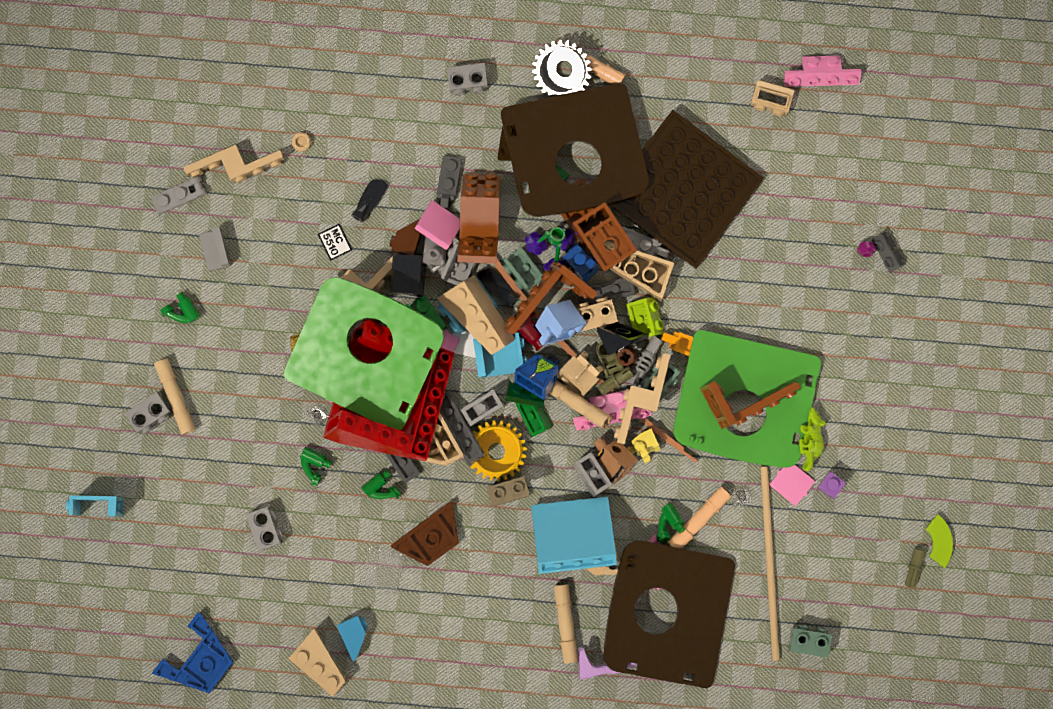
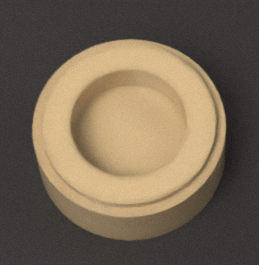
M297 133L292 138V146L298 152H305L311 146V139L306 133Z

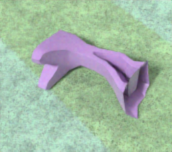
M578 647L579 680L589 679L606 673H620L610 670L605 664L594 665L588 659L583 647ZM628 662L627 668L636 667V663Z

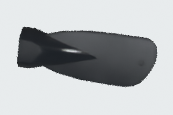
M377 179L370 181L358 202L357 209L353 211L351 216L363 223L366 215L371 212L388 187L387 183Z
M488 268L478 273L477 277L480 282L494 295L504 300L509 307H512L519 300L520 297L512 292L508 284L493 269Z

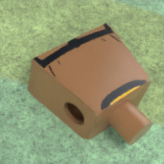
M601 437L594 443L600 451L595 458L612 485L624 478L638 462V459L623 444L617 443V440L608 444Z

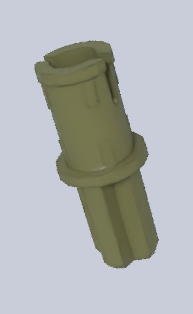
M627 366L617 374H612V377L601 383L598 389L602 395H605L616 387L620 388L621 384L634 377L635 374L631 367Z
M913 549L910 565L907 566L909 570L905 586L916 588L920 571H923L921 567L926 552Z

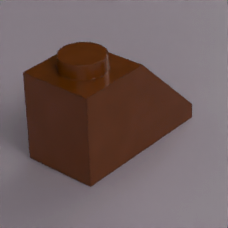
M419 220L398 230L395 236L392 235L389 246L392 247L393 253L416 255L422 233L414 228Z

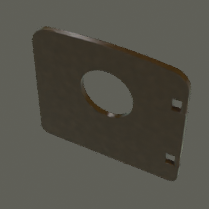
M617 83L506 106L501 110L502 125L523 211L528 215L541 217L598 207L604 202L608 205L641 195L647 189L649 183L648 173L628 90L624 84ZM515 126L517 136L510 137L508 127ZM583 142L589 144L600 156V173L592 182L586 185L569 184L557 172V154L569 143ZM528 183L530 193L523 194L521 184Z
M642 540L629 542L621 556L610 601L603 652L605 665L615 672L701 688L711 687L714 682L734 575V561L726 557ZM652 588H661L668 591L673 596L677 605V616L674 624L661 634H649L643 631L637 624L634 615L637 599L642 593ZM628 662L636 663L637 669H627ZM684 673L694 674L693 680L683 679Z

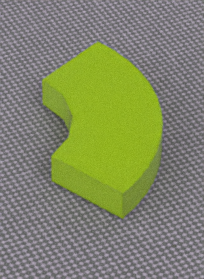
M936 514L925 528L932 540V550L929 557L945 568L952 555L953 539L947 523L939 514Z

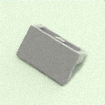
M215 227L212 228L211 232L200 234L208 270L213 271L231 266L222 229Z

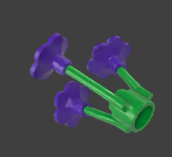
M554 227L550 232L546 231L544 235L531 232L525 238L527 251L533 252L535 255H540L542 251L547 249L546 238L556 248L555 259H550L543 266L545 271H550L551 268L549 267L553 262L565 266V263L559 260L560 248L563 251H567L575 243L572 231L570 229L566 230L563 227Z

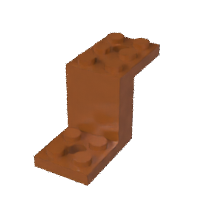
M476 172L463 174L457 262L497 263L501 175L496 173H487L485 175Z
M581 178L572 185H586V182ZM605 202L595 208L560 214L580 245L584 246L586 244L604 272L637 252V249ZM612 240L615 242L616 247L614 250L609 251L604 247V243Z

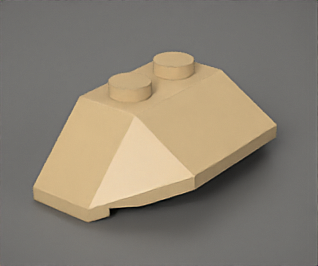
M439 412L428 458L422 462L448 466L463 458L464 455Z

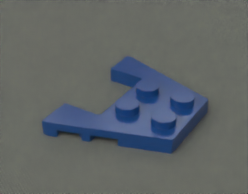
M198 612L188 627L200 635L203 640L180 670L165 659H162L152 674L206 693H211L234 661L206 619Z

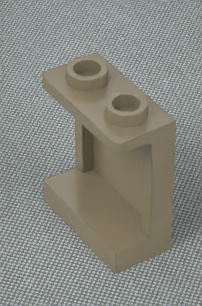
M524 476L487 487L493 507L530 496Z

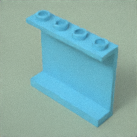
M608 497L531 505L539 574L617 565Z

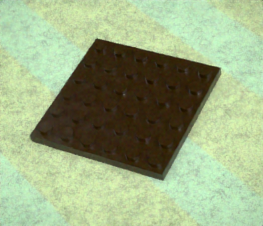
M672 109L642 149L649 179L647 189L641 195L609 205L691 267L697 269L764 177Z

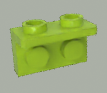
M654 297L626 304L632 328L649 334L648 338L664 333V324L658 312L659 305Z

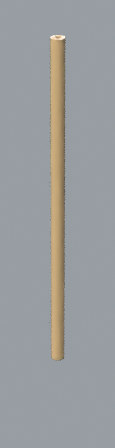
M760 467L772 661H779L768 467Z

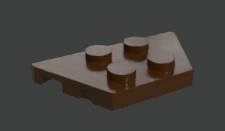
M447 503L393 543L391 547L426 566L439 559L459 544L452 503Z

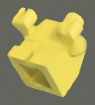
M652 429L640 433L632 440L633 446L627 448L632 454L637 452L638 456L641 455L645 464L651 461L648 453L661 450Z

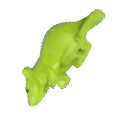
M814 407L809 411L808 426L801 425L800 427L801 432L805 434L804 439H800L799 446L801 454L806 456L803 464V470L806 472L812 470L814 460L820 457L824 451L821 427L825 426L826 422L821 419L820 414Z

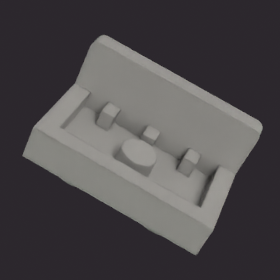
M455 243L454 247L450 248L447 264L442 266L440 272L441 279L455 286L471 277L476 263L457 262L459 248L457 243Z

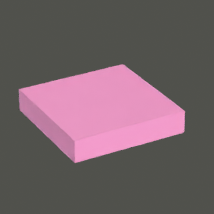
M431 200L414 229L447 250L460 228V219Z

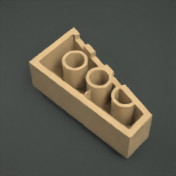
M609 241L604 243V247L609 251L614 250L616 247L615 243ZM637 251L610 270L657 300L662 301L674 263Z
M475 275L437 298L491 355L516 340L513 334L504 329L506 326L504 320Z

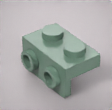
M522 247L508 258L503 259V268L508 275L513 274L516 278L514 283L520 290L524 289L527 292L542 281L541 272Z

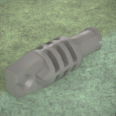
M653 336L646 349L640 352L638 360L631 368L635 376L627 380L629 384L638 387L642 379H645L650 371V367H652L653 362L656 360L655 355L663 343L662 340Z

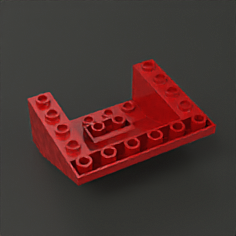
M366 320L352 331L348 346L357 359L366 363H377L384 360L390 354L393 346V337L389 328ZM427 347L423 357L430 359L433 349ZM440 347L402 430L372 421L332 402L323 438L343 445L426 461L455 352ZM403 401L399 410L405 413L409 403Z

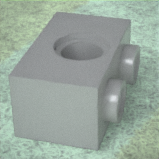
M492 390L460 410L470 427L504 407L495 391Z
M592 452L573 464V467L593 498L612 486V483Z

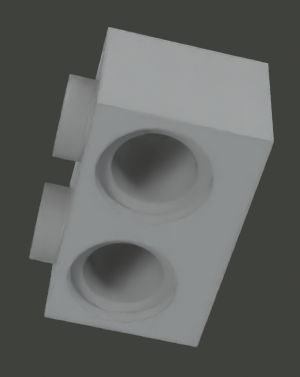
M485 63L447 67L450 94L454 93L455 96H460L468 91L482 93L485 89H488ZM475 75H479L482 77V81L474 83L472 78ZM460 77L464 81L461 85H455L453 80Z
M156 392L124 414L137 433L141 434L143 432V434H146L154 429L153 425L159 422L161 424L170 418L168 415L172 411L161 394ZM160 404L162 411L160 414L155 415L153 408L155 405ZM140 415H144L146 418V422L143 425L137 423V418Z
M265 507L245 514L258 551L282 544L281 539L284 537L281 528L276 527L275 521L277 516L274 509L270 510V507ZM260 514L267 516V522L264 525L258 522ZM267 532H271L274 535L271 543H267L264 540V535Z

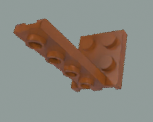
M553 262L549 267L551 268L550 271L546 270L542 275V281L539 285H535L530 290L528 299L526 301L523 300L518 305L516 314L514 316L511 315L507 319L504 329L511 334H515L558 279L565 285L573 286L572 291L584 299L587 297L594 299L598 293L563 264Z
M714 381L701 387L700 390L720 428L723 429L735 423L738 426L748 421L747 416L753 414L755 417L763 413L764 407L769 405L772 408L781 403L779 399L786 397V399L793 397L797 394L796 390L801 387L797 382L789 384L735 414H732L733 408L729 401H725L722 395L724 391L720 384H716Z

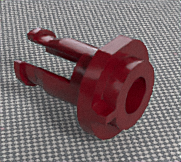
M533 311L518 329V332L538 351L543 347L539 341L542 335L535 326L536 322L532 319L535 315Z

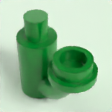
M183 292L179 293L176 297L179 300L178 306L184 315L174 313V307H171L170 304L160 310L162 317L167 316L180 323H193L201 318L189 297L186 298Z
M305 446L300 456L301 466L307 477L311 480V486H318L322 476L318 472L314 474L309 463L320 468L322 466L330 468L332 461L326 459V455Z
M387 470L381 474L378 472L361 486L366 495L373 499L380 500L393 497L399 499L401 495L395 486L389 487V492L377 491L387 483L385 480L391 476Z
M672 503L665 505L661 510L658 535L656 536L657 541L661 544L670 540V533L665 530L666 521L678 533L685 531L684 521Z

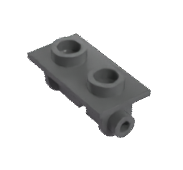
M884 232L871 240L890 273L905 265V260L900 251L897 249L893 252L891 249L896 244L890 234L888 235L887 232Z

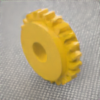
M494 420L491 426H489L488 422H485V428L479 425L480 431H473V434L486 456L475 462L471 469L477 468L476 474L483 473V479L486 476H490V481L493 480V477H496L498 482H500V477H504L507 480L508 474L514 477L513 471L519 472L518 465H524L521 458H526V455L522 454V451L527 450L526 447H522L525 440L519 439L522 434L515 433L516 427L511 430L510 423L506 427L503 426V421L496 425ZM494 443L503 445L505 448L504 457L500 460L491 459L488 455L490 445Z

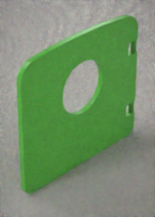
M332 277L321 286L283 374L286 380L359 415L397 430H402L443 343V330L438 323L388 296L340 277ZM364 318L378 319L390 329L393 337V346L390 354L384 360L377 363H366L357 359L350 351L348 333L352 325L358 320ZM427 347L433 349L430 359L423 357ZM403 401L409 403L405 413L399 410Z
M705 330L697 331L693 336L674 421L673 434L675 439L682 445L726 458L788 468L794 466L799 461L801 452L799 443L798 445L792 444L794 433L800 434V439H804L805 434L801 432L800 427L801 425L808 426V415L812 408L821 367L820 358L811 354ZM807 375L813 376L811 387L805 386ZM715 381L716 384H720L722 387L724 399L731 393L739 390L751 391L763 399L794 382L799 383L801 387L796 390L797 394L793 397L779 399L781 403L772 408L769 405L766 406L764 424L756 433L748 436H738L731 433L727 428L721 429L700 390L701 387Z

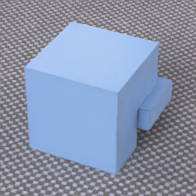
M571 300L546 306L535 326L542 335L539 341L542 346L571 339L575 332L580 333L586 321Z

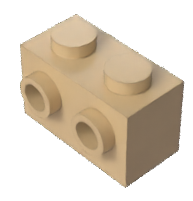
M607 297L597 299V304L589 306V302L577 305V310L582 317L584 313L590 315V319L585 320L586 324L582 331L618 322L612 299L608 300ZM602 308L608 309L607 315L602 314Z

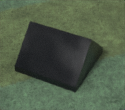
M393 254L390 293L416 297L424 296L426 265L422 263L423 256Z
M619 322L597 327V333L608 355L618 353L622 349L631 348L649 336L645 332Z

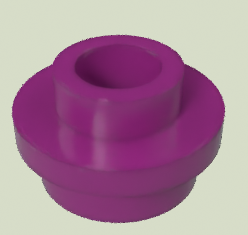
M869 241L860 243L858 245L859 248H857V253L862 257H870L876 252L874 243Z

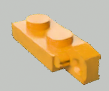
M674 332L673 336L663 333L661 340L670 344L668 348L689 356L693 337L681 332Z

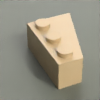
M317 628L311 631L288 658L332 697L347 682L345 675L324 643Z

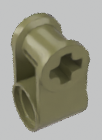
M600 342L596 346L595 352L600 365L604 368L603 373L606 379H609V376L622 371L623 366L618 363L616 353L612 355L600 354L599 347L603 345Z

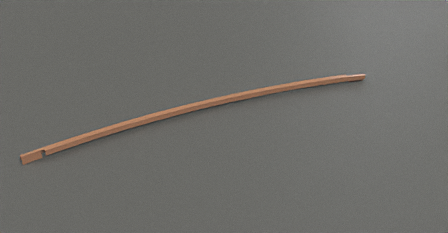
M497 258V263L494 265L520 297L521 301H526L528 298L517 287L512 277L508 275ZM535 308L533 310L535 312L534 317L539 320L541 314ZM564 340L557 342L571 357L574 355L578 357L576 352ZM599 375L597 376L599 378L597 382L599 385L605 382ZM613 389L612 391H610V392H608V393H609V394H611V393H616V391ZM638 419L695 463L698 461L692 455L683 451L684 446L662 431L649 419Z

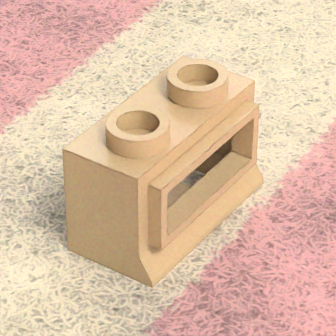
M758 80L750 106H754L755 110L762 112L765 110L772 111V114L776 116H787L795 90ZM760 90L786 97L785 106L758 99Z

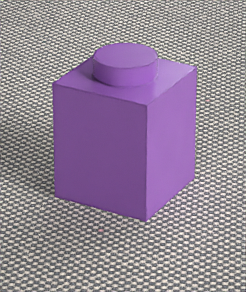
M830 471L826 473L816 488L829 498L835 499L846 483Z

